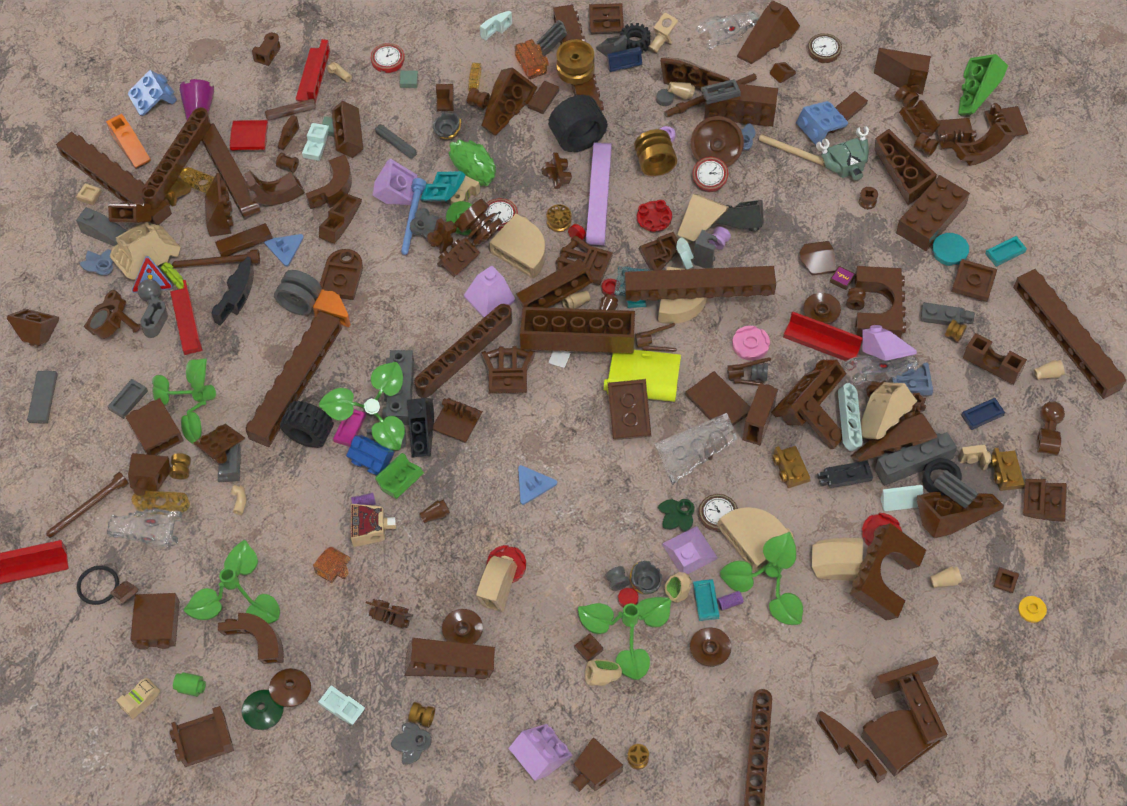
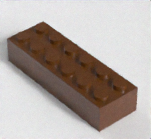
M522 307L520 349L634 353L635 311Z

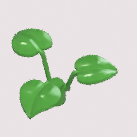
M193 359L186 365V378L194 390L169 391V381L165 376L156 375L152 378L154 400L160 398L164 406L169 402V395L192 394L193 399L200 402L189 409L187 415L181 418L182 433L192 444L201 437V421L199 416L193 411L202 405H206V401L214 400L216 397L214 386L204 385L207 359Z
M397 362L383 364L374 369L371 374V384L379 392L375 399H369L365 404L352 402L354 395L352 391L346 388L334 389L321 399L319 407L331 418L338 421L347 420L353 414V406L364 409L367 415H374L380 421L372 426V436L375 441L391 450H399L401 448L405 434L402 421L395 416H388L383 420L377 413L380 408L378 399L384 392L387 396H394L402 387L403 373Z
M790 532L772 537L766 541L763 546V553L769 562L757 572L752 573V566L745 561H733L722 568L720 577L734 591L746 592L750 590L754 585L752 577H756L766 571L768 576L776 577L777 599H773L769 603L772 616L788 625L802 623L803 604L800 598L792 593H784L780 596V580L782 577L780 573L783 569L790 568L796 561V545Z
M246 540L241 541L235 546L225 560L224 569L219 574L221 583H219V595L213 589H201L192 596L188 605L183 609L192 618L198 620L212 619L222 610L219 600L222 599L224 587L229 590L238 588L248 602L252 604L247 608L246 613L254 614L265 620L268 624L276 622L280 617V607L272 596L260 594L254 602L239 584V574H250L258 564V557Z
M654 597L644 599L637 605L627 604L624 606L623 612H619L615 619L611 607L602 603L579 606L578 615L583 626L595 634L606 633L609 625H614L622 618V622L630 627V651H621L616 657V663L621 667L623 675L633 680H639L647 674L650 658L645 650H634V626L638 623V619L640 621L644 619L645 624L650 627L663 626L670 616L671 599L667 597Z

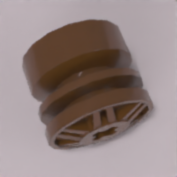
M482 198L470 206L454 223L462 233L469 229L471 230L467 239L471 240L476 236L477 238L472 242L475 247L491 238L503 222L500 218L492 222L497 214L486 215L490 207Z

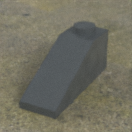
M87 207L76 219L81 233L112 246L118 244L116 237L127 231L117 223L110 222L109 218L102 213Z

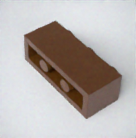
M341 101L332 109L336 151L354 158L364 149L359 108Z

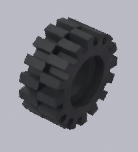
M630 23V26L627 24L625 28H622L620 35H626L627 49L640 47L642 54L643 50L645 52L648 50L651 40L650 30L648 31V27L644 28L643 24L639 26V23H636V25ZM638 37L641 39L638 41H633L630 38Z

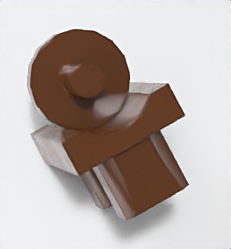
M553 152V159L545 162L541 172L543 176L552 179L555 189H560L562 184L570 183L572 175L571 172H563L568 167L567 158H560L558 153Z
M442 218L437 219L434 232H430L427 235V242L431 247H438L439 253L442 254L447 250L448 246L453 244V237L450 234L456 232V225L452 221L444 222Z

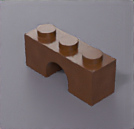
M975 333L966 347L963 359L1014 385L1022 373L1027 359L1012 351H1009L1006 356L999 355L992 349L991 340Z

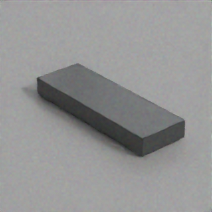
M37 371L27 418L29 423H48L58 375L56 371Z

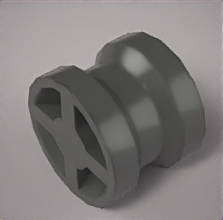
M768 363L753 365L751 381H756L757 379L767 381Z
M622 566L612 568L605 574L606 579L611 582L610 587L613 591L621 590L630 583L629 578L625 576V569Z

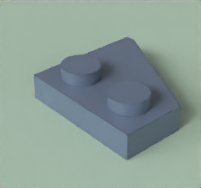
M923 363L922 367L916 370L911 368L906 370L905 373L892 376V383H905L911 393L919 392L920 395L933 394L928 363Z

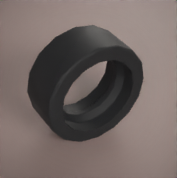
M939 458L927 464L923 473L922 483L929 493L940 492L941 495H946L933 485L934 482L930 477L932 471L938 469L947 470L959 480H962V473L955 462Z

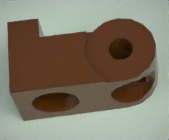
M273 32L266 34L260 47L255 46L253 48L254 62L266 66L271 64L281 48L278 34Z

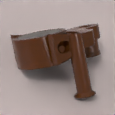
M111 290L106 294L103 303L93 309L91 316L83 327L93 335H97L100 339H106L120 328L121 321L128 325L133 333L140 329L141 324H137L123 312L126 300L122 299L121 294L116 290Z

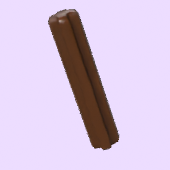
M309 99L265 111L266 119L272 120L316 108L314 99Z

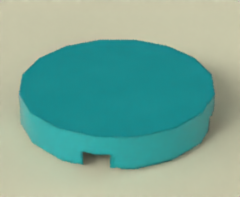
M944 233L939 235L933 243V256L941 264L947 266L959 265L961 259H967L969 244L961 235Z

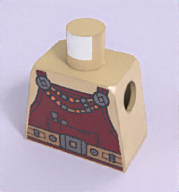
M351 504V540L353 547L384 541L385 529H396V517L385 518L383 507Z

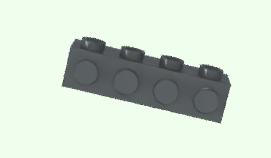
M390 350V357L386 358V364L397 362L400 365L403 373V383L400 391L394 396H387L384 393V402L387 403L386 407H383V418L395 416L404 425H409L407 400L412 399L413 350Z
M948 432L938 433L935 439L907 448L902 447L901 450L895 453L880 456L877 460L875 472L885 486L925 470L927 464L935 459H953L957 446Z

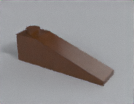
M772 0L760 16L739 51L737 58L753 64L767 55V52L771 49L778 48L780 43L790 40L800 28V24L788 7Z
M911 410L901 416L899 422L891 426L886 431L884 437L870 439L854 452L851 458L860 462L884 454V450L898 451L901 450L902 445H919L937 438V434L923 413Z

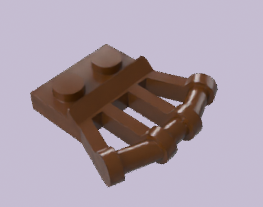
M574 236L571 238V242L567 246L562 247L560 251L561 255L556 260L557 271L574 262L567 259V257L581 258L592 275L593 283L601 285L613 257V252L592 247L579 237ZM575 247H580L581 249H583V250H584L585 252H587V253H584V252H581V251H578V250H574V248H575Z
M499 346L498 349L481 352L482 359L489 371V393H527V370L535 357V351L522 350L517 348V346H512V348ZM512 355V368H504V356ZM499 356V368H494L490 359ZM517 356L526 358L522 368H517Z

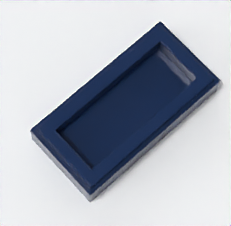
M636 47L607 54L608 70L613 72L643 65L641 48Z
M992 398L963 411L961 416L969 428L973 430L1004 416L1005 411L996 398Z

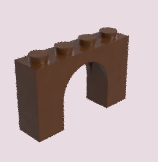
M857 266L855 288H861L865 292H874L885 296L890 301L892 307L883 313L857 312L855 335L863 338V330L869 329L872 325H880L883 329L892 332L900 339L902 333L906 332V322H903L906 307L902 306V302H905V291H902V287L905 284V276H902V268Z
M889 523L879 526L874 532L872 543L867 548V555L859 566L860 571L852 582L850 595L886 621L899 618L906 600L886 586L881 576V563L884 557L888 556L905 569L910 570L920 567L927 550L893 524Z

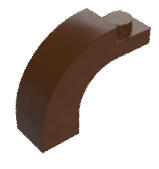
M995 122L991 129L980 139L971 143H956L952 149L955 151L956 156L960 160L966 161L969 166L977 165L1001 152L1015 138L1016 133L1007 122Z
M345 154L328 160L333 178L327 185L305 193L310 209L320 207L326 203L331 208L346 193H349L352 185V176Z
M251 171L244 174L247 180L245 184L252 199L260 204H283L305 193L299 179L292 172L270 182L260 180Z
M238 613V621L237 619H226L225 622L218 623V631L224 636L251 634L255 636L258 643V660L263 664L284 663L282 641L278 633L262 618L250 613Z

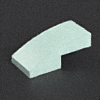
M512 12L500 13L480 25L481 38L486 41L496 31L502 34L512 25Z
M316 123L311 124L307 134V143L302 152L303 158L320 161L326 144L329 126Z
M681 237L677 241V251L684 267L689 269L693 267L691 259L694 256L688 242Z
M332 685L318 701L319 705L350 725L355 723L365 709L350 696H345Z

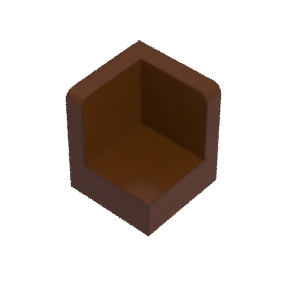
M436 84L437 111H454V85Z

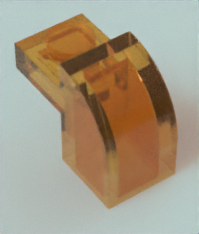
M329 547L313 564L315 574L330 583H333L337 576L345 579L349 574L346 565L351 557L334 547Z

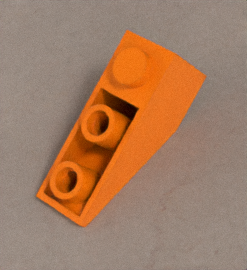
M122 113L106 121L111 136L135 169L151 161Z

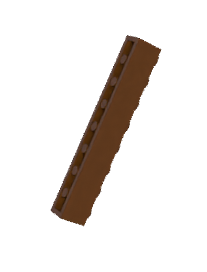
M573 4L553 7L554 23L558 20L562 21L567 31V35L560 41V45L568 40L575 39L586 42L585 36L581 35L582 25L578 23V11L574 10ZM593 74L589 81L583 84H571L574 96L589 95L594 98L600 110H604L603 101L599 100V87L595 86L597 84L595 74Z
M71 131L56 144L63 158L123 203H144L141 190L145 184L141 180H136L129 171H124L117 162H112L105 153H100L93 144L89 145L82 136H77ZM164 198L158 208L151 209V224L160 225L172 214L171 205L167 199Z
M774 266L625 272L626 301L636 302L639 300L656 301L659 299L675 300L684 298H730L733 296L775 295Z
M1033 269L1017 277L1013 287L1102 399L1122 390L1126 382L1124 374L1116 368L1112 359L1107 357L1102 351L1101 346L1090 336L1089 331L1084 329L1078 318L1070 312L1066 303L1061 301L1055 290L1045 281L1044 276L1039 274L1036 269Z
M320 311L317 317L312 319L310 328L302 336V341L294 348L290 360L285 362L282 373L276 377L272 389L267 391L265 400L262 405L257 407L252 421L250 420L247 423L246 433L249 440L270 447L281 429L280 422L290 403L299 400L342 330L339 318Z

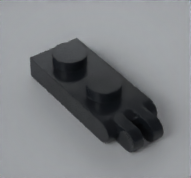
M868 460L827 467L824 469V472L817 474L818 479H821L819 481L820 486L828 485L829 488L869 482L873 479Z

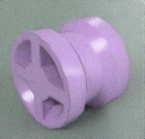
M718 226L714 229V234H712L717 237V242L713 240H708V242L715 245L716 249H723L725 242L730 240L731 234L727 229Z

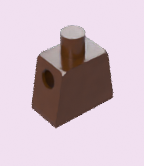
M132 453L128 478L130 488L134 489L133 491L136 495L143 496L146 491H158L169 475V456Z
M593 737L574 763V772L578 776L571 782V785L578 792L586 785L597 791L623 772V764Z

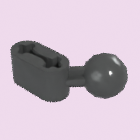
M147 279L138 286L139 297L149 303L140 322L144 335L148 338H154L158 336L168 318V312L164 301L159 300L161 286L157 281Z

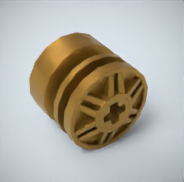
M662 129L649 130L642 133L635 140L634 148L639 158L641 170L645 175H664L676 166L677 156L672 147L673 144L668 132Z

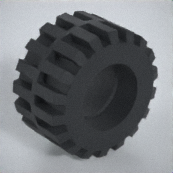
M302 401L290 403L280 422L281 430L290 439L312 448H319L325 444L334 425L332 418L325 411L313 404Z

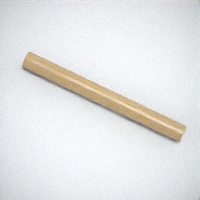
M762 134L759 137V141L822 166L825 165L823 158Z

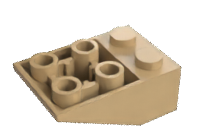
M884 382L871 394L861 420L862 438L880 439L884 437L886 431L891 426L896 425L903 414L912 410V406L917 400L905 383Z

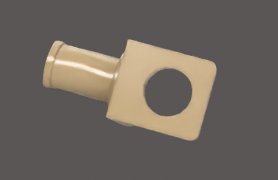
M667 13L661 16L654 26L656 37L648 46L652 52L658 53L664 42L672 44L669 34L678 23V19ZM669 19L672 21V24L669 27H663L662 23L664 20Z

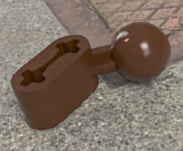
M1049 401L1040 410V417L1045 425L1038 432L1037 452L1058 456L1061 447V433L1056 431V426L1064 420L1065 411L1060 403Z

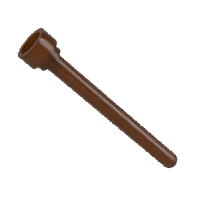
M257 249L250 250V252L243 255L174 261L172 266L174 268L236 263L244 261L247 256L251 257L252 264H260V253Z
M119 471L113 476L114 478L109 485L46 532V536L49 538L53 537L116 488L120 489L129 484L127 479Z

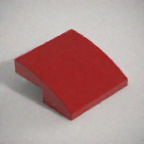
M268 120L233 121L230 135V150H265Z

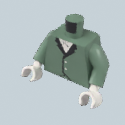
M860 127L857 128L856 134L860 137V140L855 138L829 147L830 143L827 139L822 140L824 147L821 145V142H818L816 148L822 151L821 156L826 168L837 173L842 178L851 175L855 181L860 180L863 177L862 171L868 162L869 156L868 139L865 138L869 132L868 127H864V134L860 132Z

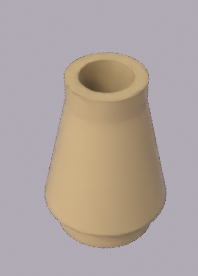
M669 83L668 92L685 100L692 99L695 87L691 83Z
M588 291L573 293L562 299V305L564 308L577 309L590 301V294Z
M1053 360L1034 369L1037 380L1060 378L1061 375L1065 374L1061 360Z
M951 566L930 576L933 588L958 586V583H962L958 567L953 568Z

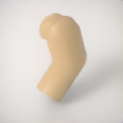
M331 62L327 66L329 73H335L344 81L349 82L352 79V75L345 71L338 63Z
M233 485L231 494L237 496L233 512L237 515H242L247 501L245 488L241 485Z

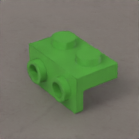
M401 453L375 477V480L383 492L397 499L424 472L421 467L409 462L406 455Z

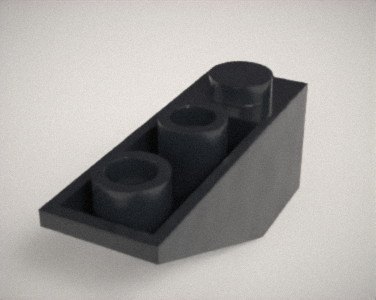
M433 398L408 399L407 408L412 458L431 456L434 426Z

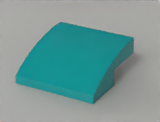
M462 171L437 172L433 184H426L420 200H449L457 192L466 175Z

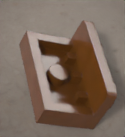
M919 100L915 107H902L899 111L904 122L908 124L916 137H919L921 133L932 137L940 126V122L924 100Z

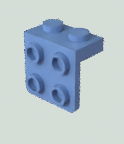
M149 70L129 90L128 96L139 115L144 116L160 99L172 105L177 101L173 94L174 90L167 84L168 80L164 75Z
M826 101L803 107L796 124L815 145L818 142H821L822 145V140L825 139L829 131L847 127L848 121L832 103Z

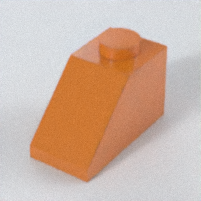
M321 290L313 305L315 317L321 311L339 318L341 325L350 327L349 315L339 294L333 291Z

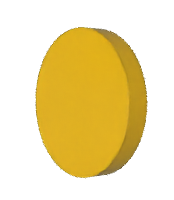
M1027 596L1021 600L1018 611L1024 620L1036 623L1045 617L1047 608L1040 598Z

